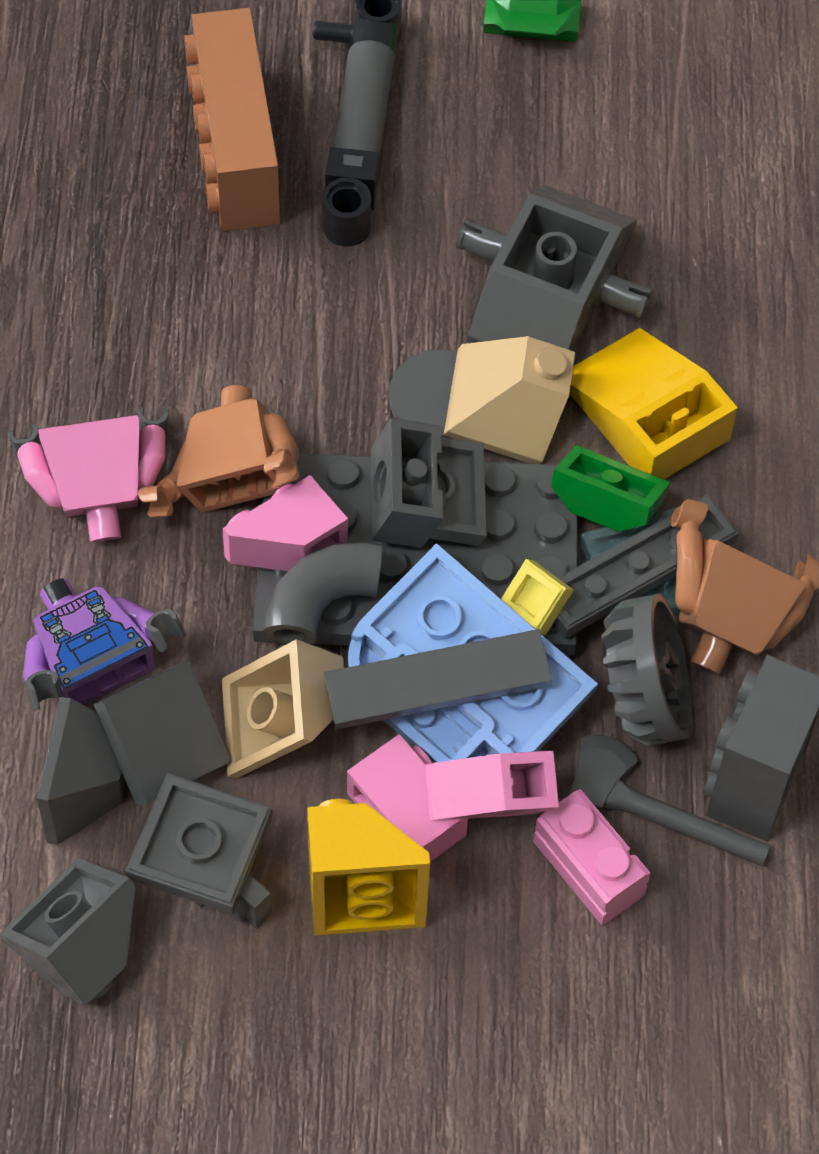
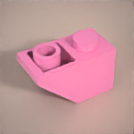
M311 475L296 484L282 486L273 494L270 500L251 511L244 510L238 513L229 521L227 526L223 527L224 557L230 564L289 571L300 558L331 544L348 543V518Z
M553 751L501 753L425 765L430 821L535 815L559 807Z

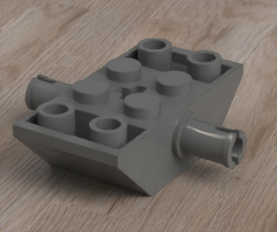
M544 186L529 193L512 228L507 234L475 223L467 218L464 221L465 227L462 226L458 234L456 248L494 261L488 272L467 335V341L476 343L529 336L573 351L595 306L599 307L601 303L642 319L645 315L644 310L647 311L653 289L612 275L636 226L637 219L549 186Z

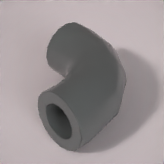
M368 542L331 544L300 558L275 585L264 617L263 635L273 642L284 645L296 639L311 644L317 639L318 624L322 612L331 602L345 596L375 598L381 569L382 544Z

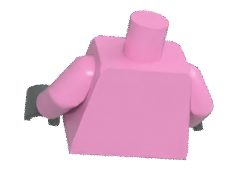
M140 408L138 415L44 429H39L33 423L30 424L33 433L29 438L17 439L13 430L8 432V437L16 458L19 459L25 480L48 506L63 508L65 517L86 514L90 542H106L122 537L118 510L138 506V490L141 487L153 486L165 461L169 412L166 408H162V417L154 421L146 419L144 417V408Z

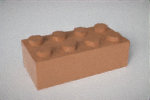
M250 7L191 14L193 34L184 35L187 64L192 66H186L189 92L190 95H193L195 104L193 105L196 134H199L201 143L199 144L202 172L205 173L207 181L205 186L209 213H219L221 232L279 225L278 163Z

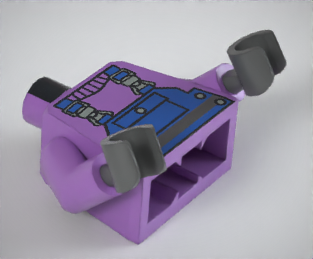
M62 578L50 582L40 592V597L48 610L34 618L36 635L31 637L26 643L23 679L26 683L32 708L34 711L41 709L39 703L42 700L56 698L59 702L60 697L71 698L85 705L155 670L153 646L150 640L154 642L159 652H163L168 649L165 641L166 638L173 635H179L181 638L186 636L177 614L170 609L154 613L121 596L111 597L102 587H94L76 595L67 579Z

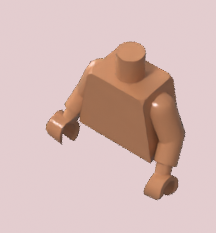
M231 385L225 387L221 392V407L196 413L190 419L186 440L180 449L172 471L157 486L141 487L138 490V496L142 502H150L147 515L149 518L172 516V503L178 501L184 495L201 513L273 495L282 486L290 484V482L299 478V470L296 464L299 459V448L283 417L270 413L258 399H253L252 393L247 387Z
M687 499L672 512L670 519L671 526L680 529L676 535L677 571L675 603L680 610L679 622L702 633L690 662L720 675L731 648L758 656L763 650L774 648L803 620L814 592L819 588V561L807 553L806 564L799 559L795 567L794 577L719 540L703 539V535L699 531V525L705 519L709 505Z

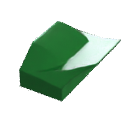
M486 0L483 33L577 42L581 0Z
M575 445L554 469L551 487L571 513L620 532L646 525L667 497L670 482Z

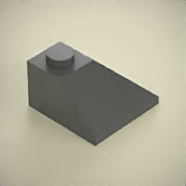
M64 697L59 698L37 796L47 843L59 845L123 803L127 786L125 777L97 712L71 698Z
M78 858L0 932V937L60 994L86 1006L91 1000L103 996L112 987L114 978L127 966L135 885L129 877Z

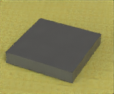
M190 661L179 663L94 704L136 806L145 805L156 800L167 773L193 781L231 762Z
M167 773L126 868V877L140 884L233 914L273 816L272 807Z

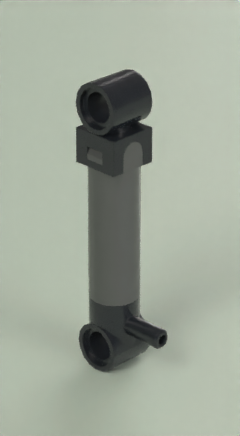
M354 0L353 25L316 21L313 25L312 37L315 40L350 44L333 147H330L325 174V189L322 194L323 233L329 241L343 247L362 243L371 231V209L375 207L379 181V162L397 47L401 37L402 0Z

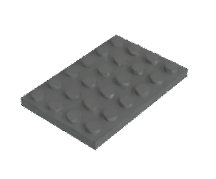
M299 454V459L296 463L299 470V478L290 482V484H296L311 475L348 518V543L368 542L382 544L383 546L376 597L345 596L331 602L322 612L318 624L317 639L311 644L350 646L351 635L359 621L436 543L500 599L526 559L536 561L557 578L577 567V515L569 511L551 487L554 469L558 465L484 462L487 537L480 546L429 538L423 548L372 541L371 457ZM273 495L263 497V503L270 500ZM258 568L253 626L254 642H273L263 635L264 617L275 585L288 571ZM553 623L547 634L543 636L562 653L574 655L576 633L565 639Z

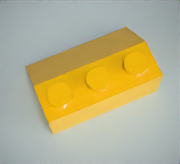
M331 799L322 802L319 806L307 807L309 876L314 936L426 927L430 872L429 852L367 803L353 804L346 799Z

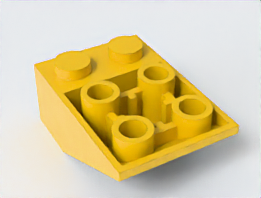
M641 328L636 329L573 366L569 394L625 462L633 468L664 480L731 439L738 407L706 370Z

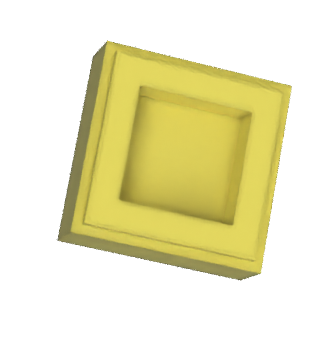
M526 559L501 600L533 628L540 629V633L546 635L574 590L536 561Z

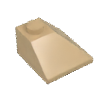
M529 336L461 344L457 351L444 436L457 440L482 443L486 450L529 464H541L569 397L575 352Z
M296 639L222 678L225 742L231 762L227 763L228 777L237 779L312 742L333 720L324 672L344 668L342 656Z

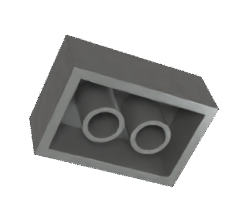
M766 655L759 673L748 670L736 699L738 703L732 717H727L715 745L717 750L709 767L711 772L703 790V794L711 797L706 814L707 817L766 842L805 756L819 716V676L770 655Z

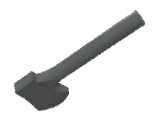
M587 735L580 738L577 771L568 796L581 789L600 813L603 809L630 812L761 866L764 865L771 845L642 794L622 782L638 763L635 754L626 744L616 738L605 735Z

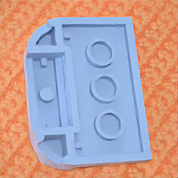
M436 543L359 621L351 635L348 667L536 629ZM541 635L552 678L551 686L385 719L383 721L400 734L412 747L415 745L419 746L428 755L432 763L501 753L537 752L594 694L598 683Z

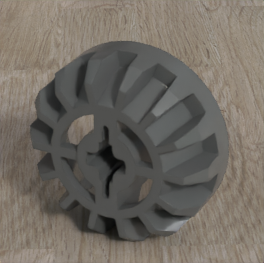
M661 594L623 600L605 618L603 623L606 631L602 634V641L606 648V657L603 658V664L608 668L610 683L607 687L609 692H613L616 701L614 711L616 716L622 718V729L630 737L647 746L688 739L693 722L692 691L684 646L673 612L667 600Z

